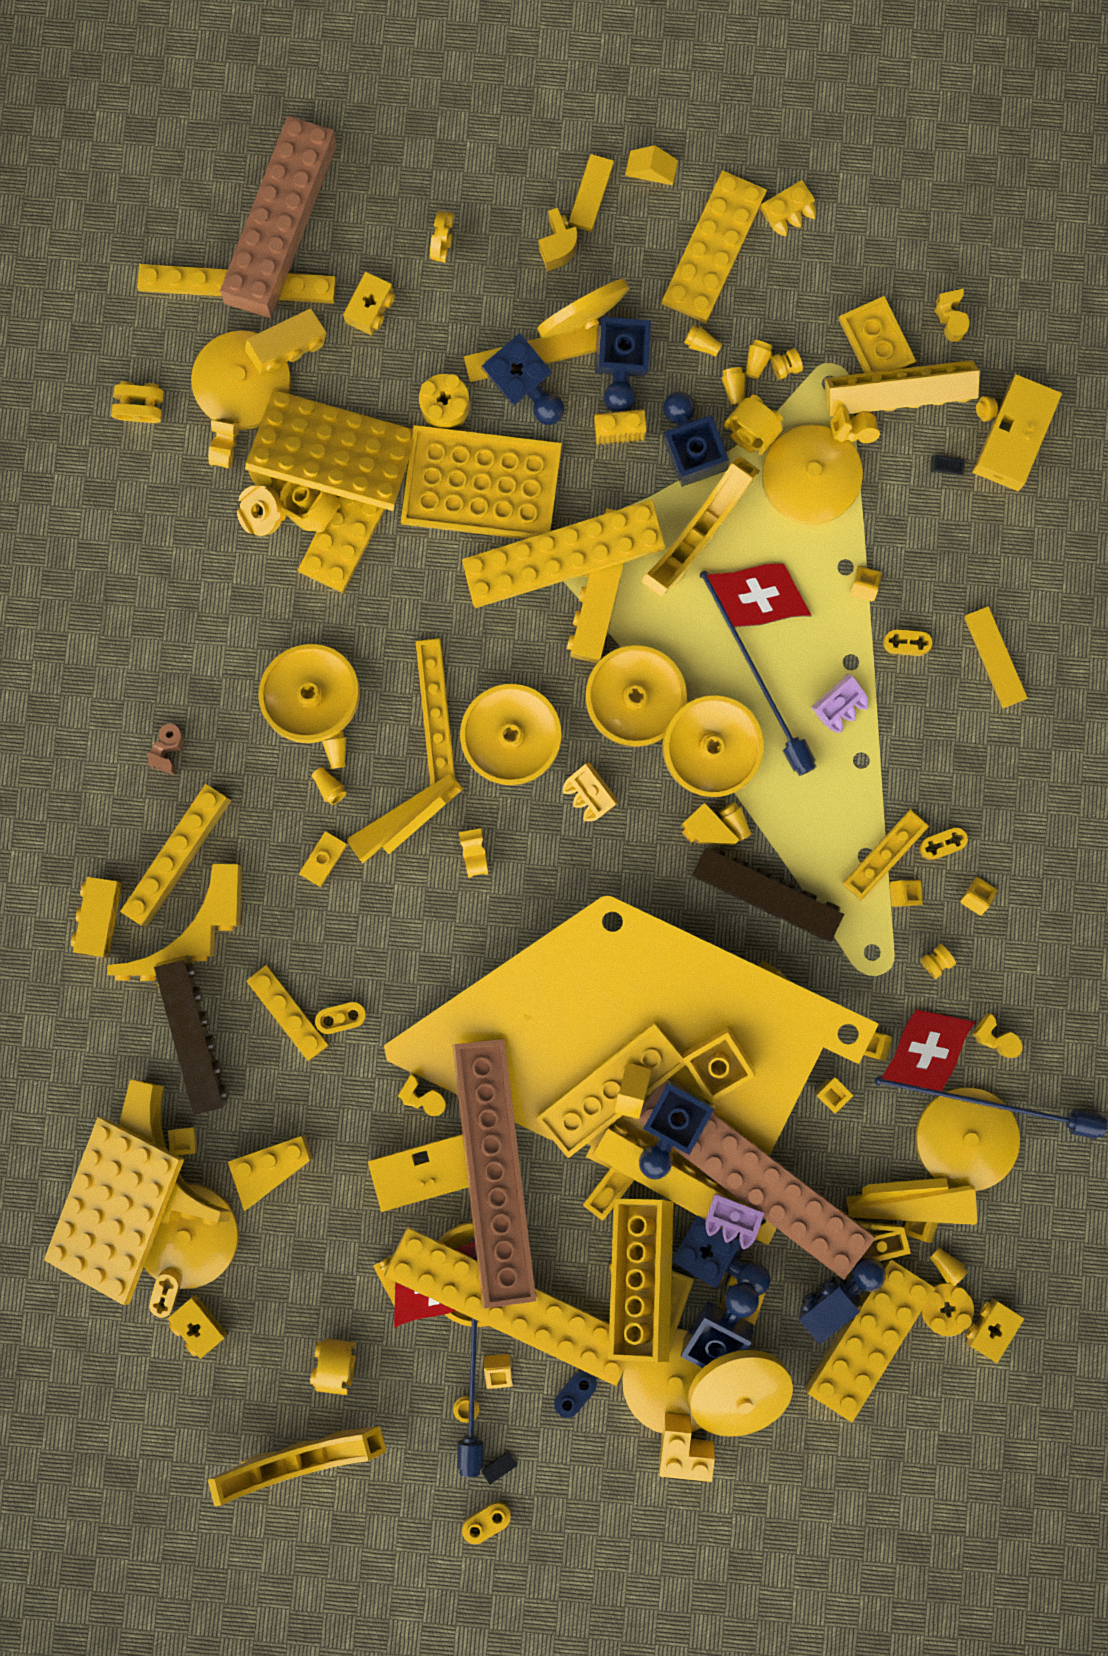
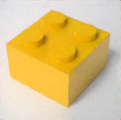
M728 1026L688 1049L683 1054L685 1064L710 1103L755 1077V1068Z

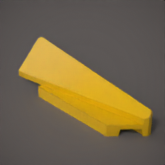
M449 774L349 837L347 842L362 863L366 862L381 847L390 854L462 791L463 788Z
M947 1178L869 1184L862 1188V1195L846 1197L848 1214L851 1218L972 1225L977 1223L975 1185L948 1189Z

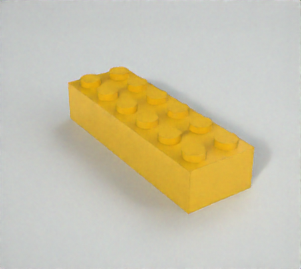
M614 1199L608 1360L669 1362L673 1201Z
M886 1259L882 1262L886 1271V1279L883 1286L873 1292L864 1291L861 1296L860 1313L842 1326L804 1387L810 1396L852 1423L936 1289L892 1259Z

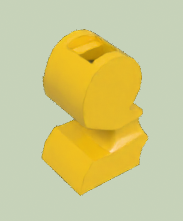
M964 288L941 293L936 300L934 312L938 315L940 323L946 324L944 335L951 342L962 340L969 328L968 315L952 310V308H957L964 295Z
M841 405L830 420L833 437L840 442L845 440L855 442L859 439L861 443H871L880 436L875 415L867 411H862L850 419L847 408Z
M217 418L211 420V429L216 432V437L213 438L209 446V465L230 469L234 458V448L237 444L236 436L239 433V422Z
M482 828L459 832L468 878L480 874L489 875L485 848L482 847Z
M986 1013L972 1032L977 1043L989 1048H996L997 1052L1003 1057H1018L1023 1049L1019 1037L1012 1032H1004L994 1037L992 1030L997 1026L996 1019L991 1013Z
M412 1073L398 1095L402 1099L403 1104L415 1107L416 1109L423 1106L425 1112L430 1116L442 1114L447 1106L445 1097L434 1089L423 1096H418L415 1092L419 1085L418 1078Z

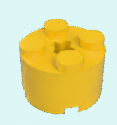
M438 374L429 378L421 385L419 404L423 418L430 426L455 430L465 422L470 412L469 394L465 384L456 375ZM446 400L448 404L443 405L442 401Z
M752 394L750 398L742 400L726 419L724 427L726 430L730 428L733 432L730 437L741 448L749 453H753L756 450L759 451L758 455H762L782 432L781 422L783 417L778 411L770 410L765 406L760 397Z
M288 481L280 493L282 512L301 529L306 531H323L340 507V500L337 498V495Z
M324 1338L323 1342L317 1341L315 1357L318 1358L317 1368L312 1369L310 1384H313L316 1391L340 1395L349 1394V1390L345 1389V1387L352 1384L356 1356L352 1355L351 1348L356 1349V1342Z

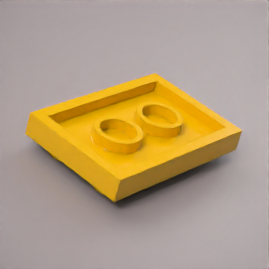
M885 296L839 316L838 320L864 373L903 369L915 365V357Z

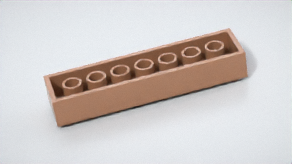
M287 116L221 286L220 293L224 304L272 318L337 147L334 130Z

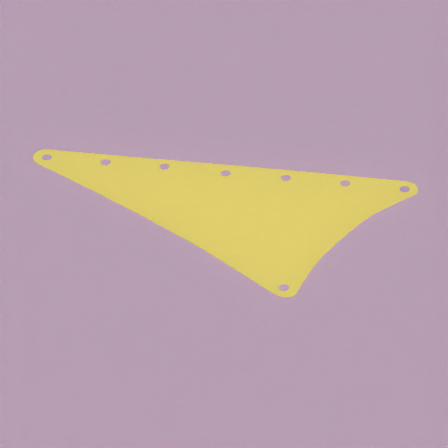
M823 363L812 371L777 410L783 417L781 422L782 432L773 443L787 431L799 426L821 425L831 428L830 420L833 416L829 415L825 406V389L822 386V380L826 376L849 375L843 367L833 363ZM854 413L849 414L850 419L854 417ZM857 441L851 442L857 450ZM773 443L762 455H758L759 451L756 450L753 453H749L737 445L726 452L729 458V467L741 456L759 469L760 472L731 516L720 526L708 546L698 555L684 578L676 586H672L663 596L652 592L642 582L643 578L685 530L726 471L683 487L677 481L654 495L627 506L630 507L649 500L654 501L667 549L624 563L608 633L620 647L631 645L647 646L667 655L677 665L684 678L687 690L686 703L698 697L718 695L732 698L742 703L752 712L763 734V758L757 773L751 781L740 790L734 792V794L778 853L802 890L818 896L816 901L824 905L828 901L841 907L839 912L843 913L844 916L834 935L835 939L851 964L858 971L869 976H878L892 968L895 957L889 872L885 874L862 901L842 885L861 863L858 859L859 851L863 848L873 850L886 836L870 601L850 595L857 567L867 568L861 488L852 506L840 517L830 522L816 525L794 522L780 514L773 507L763 487V464ZM847 559L853 563L854 569L851 574L842 575L839 573L837 567L841 560ZM779 563L786 566L812 617H791L761 626L736 627L735 629L792 737H799L800 740L805 739L816 759L815 764L817 767L802 776H799L797 772L792 770L783 752L786 748L785 743L789 740L704 579L700 578L702 571H707L709 574L737 572L763 564ZM582 575L563 582L579 599L582 586L587 587L589 578ZM853 654L858 657L859 666L856 669L847 670L844 667L843 658L846 655ZM847 674H850L865 692L868 698V709H859L853 705L856 713L855 721H848L841 716L843 730L841 733L834 732L821 722L811 707ZM860 752L867 754L870 759L869 765L863 769L857 768L853 763L854 756ZM874 944L879 947L881 953L877 960L870 961L865 958L864 949L867 945Z

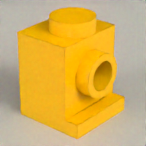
M836 1077L832 1080L827 1079L813 1092L835 1114L853 1097Z

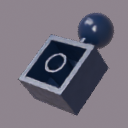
M601 317L599 320L596 337L595 373L613 374V383L606 388L604 393V402L612 412L629 411L633 407L636 395L633 387L628 384V376L644 377L649 370L651 320ZM620 343H623V347L627 348L625 351L618 347Z
M521 333L515 336L481 366V369L513 407L528 395L534 402L533 413L540 423L553 425L562 419L565 411L562 399L554 393H545L539 386L552 374V371ZM513 364L522 366V375L519 376L517 373L511 374Z
M681 391L670 394L664 401L663 411L666 418L678 424V427L664 432V443L681 487L727 471L729 468V458L712 415L692 421L691 418L695 412V403L692 397Z
M670 1080L643 1128L645 1131L658 1137L659 1140L656 1146L647 1147L640 1154L639 1168L641 1172L650 1179L665 1177L672 1167L670 1151L673 1146L690 1155L717 1105L710 1103L707 1099ZM681 1111L684 1113L686 1120H682L679 1123L676 1121L677 1116L674 1112L679 1113Z
M699 1216L695 1218L672 1262L717 1289H723L730 1275L737 1278V1283L751 1285L758 1293V1296L768 1290L771 1282L769 1271L762 1264L751 1262L744 1265L739 1261L745 1250L742 1249L739 1238L735 1237L726 1243L723 1238L722 1229H719L714 1235L708 1236L706 1220ZM707 1248H711V1251L714 1253L712 1257H706Z
M863 1258L853 1267L852 1278L849 1281L843 1280L840 1276L836 1278L831 1276L822 1283L821 1286L823 1288L816 1294L810 1292L802 1299L801 1302L803 1304L800 1308L799 1320L819 1344L860 1313L861 1297L858 1295L859 1292L862 1290L873 1292L883 1286L886 1279L884 1266L874 1258Z
M737 1283L731 1286L725 1296L727 1310L707 1301L684 1337L680 1357L704 1368L707 1364L723 1355L747 1350L752 1343L754 1324L742 1318L751 1316L757 1310L759 1296L756 1290L746 1283Z

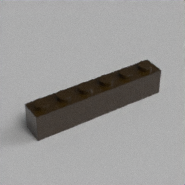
M711 846L710 849L705 847L692 877L816 937L832 942L844 916L843 913L839 912L841 907L828 901L824 905L816 901L818 896L806 890L803 893L793 890L795 885L783 879L777 882L770 879L772 874L765 870L757 868L754 871L748 868V863L740 858L734 857L731 860L724 856L726 852L714 846Z
M188 955L158 962L154 966L192 1113L196 1115L221 1109L224 1107L226 1099H229L226 1084L221 1083L219 1076L222 1075L221 1063L219 1059L215 1060L213 1050H216L214 1037L208 1034L209 1017L206 1010L202 1011L200 1001H203V995L200 986L195 984L194 977L197 975L195 964L193 961H189Z

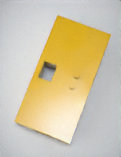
M1015 374L1008 385L997 416L993 421L972 473L1019 491L1027 480L1062 393Z
M463 1133L368 1161L381 1212L469 1187Z

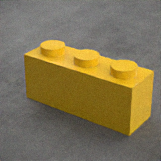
M310 308L246 339L245 352L260 375L267 371L272 373L288 361H297L301 358L302 354L308 351L315 352L319 350L324 344L326 331Z
M87 877L86 882L82 883L80 895L83 897L82 906L78 907L76 912L78 928L77 932L73 933L71 939V946L74 947L73 952L109 958L123 883Z

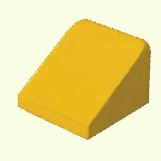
M858 566L850 595L874 601L879 590L882 572Z
M976 876L960 902L978 915H982L990 907L998 890Z
M921 880L890 882L891 906L923 905Z
M875 1032L864 1056L886 1061L892 1037Z
M906 1221L904 1229L906 1235L932 1243L938 1223Z
M510 1355L485 1356L484 1371L487 1389L513 1387Z

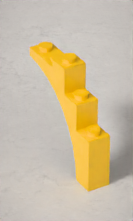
M741 456L730 465L716 488L685 530L643 578L642 582L652 592L663 596L672 586H676L684 578L698 555L708 546L720 526L731 516L759 474V469Z
M212 864L210 885L204 903L194 921L182 935L166 948L147 958L129 963L107 965V975L115 976L116 981H130V976H140V981H156L154 966L158 962L187 955L188 958L192 956V961H207V957H214L215 926H218V931H233V927H240L242 866L238 864Z
M130 1079L119 1125L167 1150L161 1121V1103L164 1086ZM179 1173L161 1223L169 1224L170 1220H177L181 1217L195 1219L197 1216L204 1218L203 1223L218 1226L219 1222L229 1221L231 1211L214 1205L197 1194Z
M380 1426L342 1430L320 1440L298 1442L281 1451L259 1453L242 1461L240 1465L208 1479L214 1506H221L241 1496L291 1478L336 1466L370 1461L387 1451Z

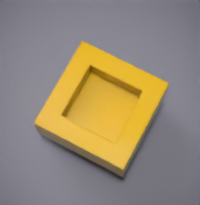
M195 1127L168 1130L169 1151L175 1155L197 1153Z

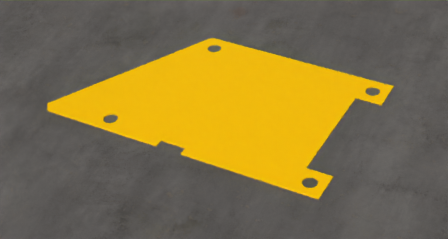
M603 896L386 1043L384 1049L388 1062L458 1095L452 1045L505 1039L514 1121L516 1124L551 1140L552 1138L537 1122L536 1116L654 1022H656L682 1055L688 1049L728 1026L755 1068V1077L713 1101L712 1103L717 1105L713 1113L770 1155L823 1047L859 1064L879 1023L617 898ZM611 911L619 913L623 919L622 927L615 932L606 930L602 923L604 915ZM522 1012L534 1018L526 1022ZM845 1024H852L858 1030V1038L852 1044H845L838 1038V1030ZM687 1065L669 1078L707 1099ZM651 1092L648 1096L645 1097L643 1105L646 1103V1101L649 1099L653 1092ZM622 1115L611 1124L612 1126L618 1124L629 1131L628 1135L635 1139L641 1137L647 1140L651 1146H656L659 1140L658 1137L643 1129L644 1126L634 1117ZM603 1130L587 1143L591 1147L586 1157L610 1169V1165L593 1156L594 1149L605 1132ZM671 1149L670 1154L674 1157L673 1161L680 1165L686 1163L696 1169V1174L703 1178L708 1176L675 1149ZM720 1184L718 1185L720 1188L727 1191V1189H725L723 1186H721ZM766 1221L760 1225L756 1240L769 1245L777 1228Z

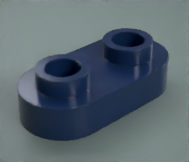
M583 1370L575 1372L555 1397L554 1407L556 1412L564 1418L575 1416L595 1392L597 1387L596 1377ZM582 1380H586L589 1383V1386L585 1389L579 1386V1382ZM566 1400L572 1403V1407L569 1409H565L562 1406V1403Z

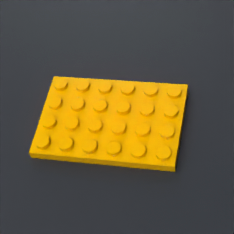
M273 389L247 458L245 469L393 511L414 444V440H412L413 429Z
M414 425L412 434L414 444L408 464L401 515L402 525L517 539H528L551 531L562 443Z
M97 1117L44 1260L120 1304H130L184 1159L105 1117Z

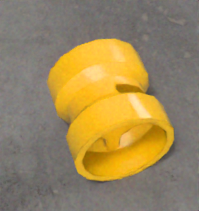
M795 348L787 350L784 355L777 354L770 358L772 369L778 380L786 378L790 373L797 374L803 371L800 355Z
M942 944L934 948L933 954H926L920 959L926 971L934 979L942 975L944 968L950 969L956 965L955 959Z

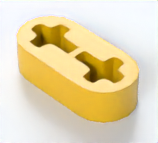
M892 630L888 632L883 640V646L887 652L899 655L923 656L932 648L933 644L930 635L922 631ZM897 636L898 641L906 642L905 644H899L897 648H893V643H889V640ZM919 638H922V642L926 643V646L919 650L918 645L910 644V642H916Z
M952 828L928 837L920 844V854L927 860H935L959 851L967 844V834L960 828ZM952 833L955 836L960 835L961 840L958 842L959 846H956L955 843L946 845L945 841L952 838ZM928 842H931L932 845L940 843L942 846L935 850V855L931 852L927 853L925 850L929 846Z
M164 1269L155 1281L149 1308L153 1315L160 1318L167 1317L177 1301L182 1278L174 1269ZM166 1278L171 1279V1286L169 1289L165 1288L167 1284V1281L165 1280ZM162 1297L166 1298L164 1302L165 1308L160 1307Z

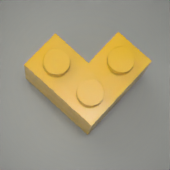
M665 1413L659 1456V1476L712 1482L715 1461L714 1441L691 1439V1416Z

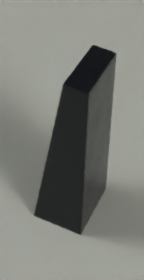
M934 455L932 457L931 472L962 476L964 475L965 459Z
M508 1451L483 1467L481 1472L489 1485H491L515 1468L517 1463Z

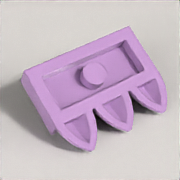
M847 674L811 708L825 726L834 732L841 733L843 730L841 716L848 721H855L856 713L853 705L859 709L867 710L868 698L854 677Z
M715 1194L705 1219L706 1231L708 1236H712L722 1226L723 1238L726 1243L733 1240L740 1233L741 1247L746 1249L755 1241L764 1213Z

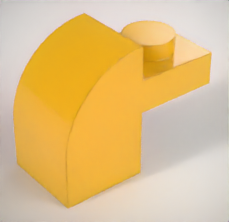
M558 207L548 211L549 223L554 234L538 240L539 251L547 271L567 264L573 258L577 249L576 227L569 229L566 216L560 215Z

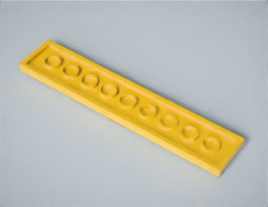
M407 1227L384 1273L385 1277L617 1386L627 1361L608 1360L610 1323L535 1288L536 1301L483 1308L477 1260Z

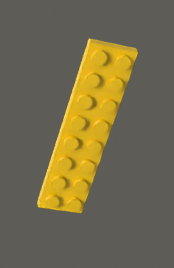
M649 500L464 558L462 562L473 606L479 608L666 550L667 548L654 501Z

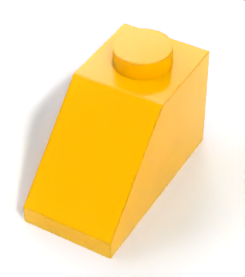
M705 803L681 825L684 829L682 834L691 843L696 841L698 844L735 845L739 841L738 837Z

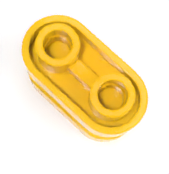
M121 381L120 384L114 386L113 397L120 400V404L112 405L111 416L123 421L161 422L162 410L156 408L155 404L163 402L164 391L159 389V385L153 383H145L144 386H139L132 382ZM130 402L145 403V405H133Z

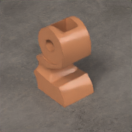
M165 724L159 730L160 742H154L152 749L147 753L148 765L151 768L176 775L174 763L169 759H165L164 756L168 752L182 749L184 735L176 725Z

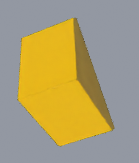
M656 145L631 150L625 176L673 185L678 160Z
M629 1062L626 1063L614 1110L615 1113L637 1119L640 1118L652 1068Z

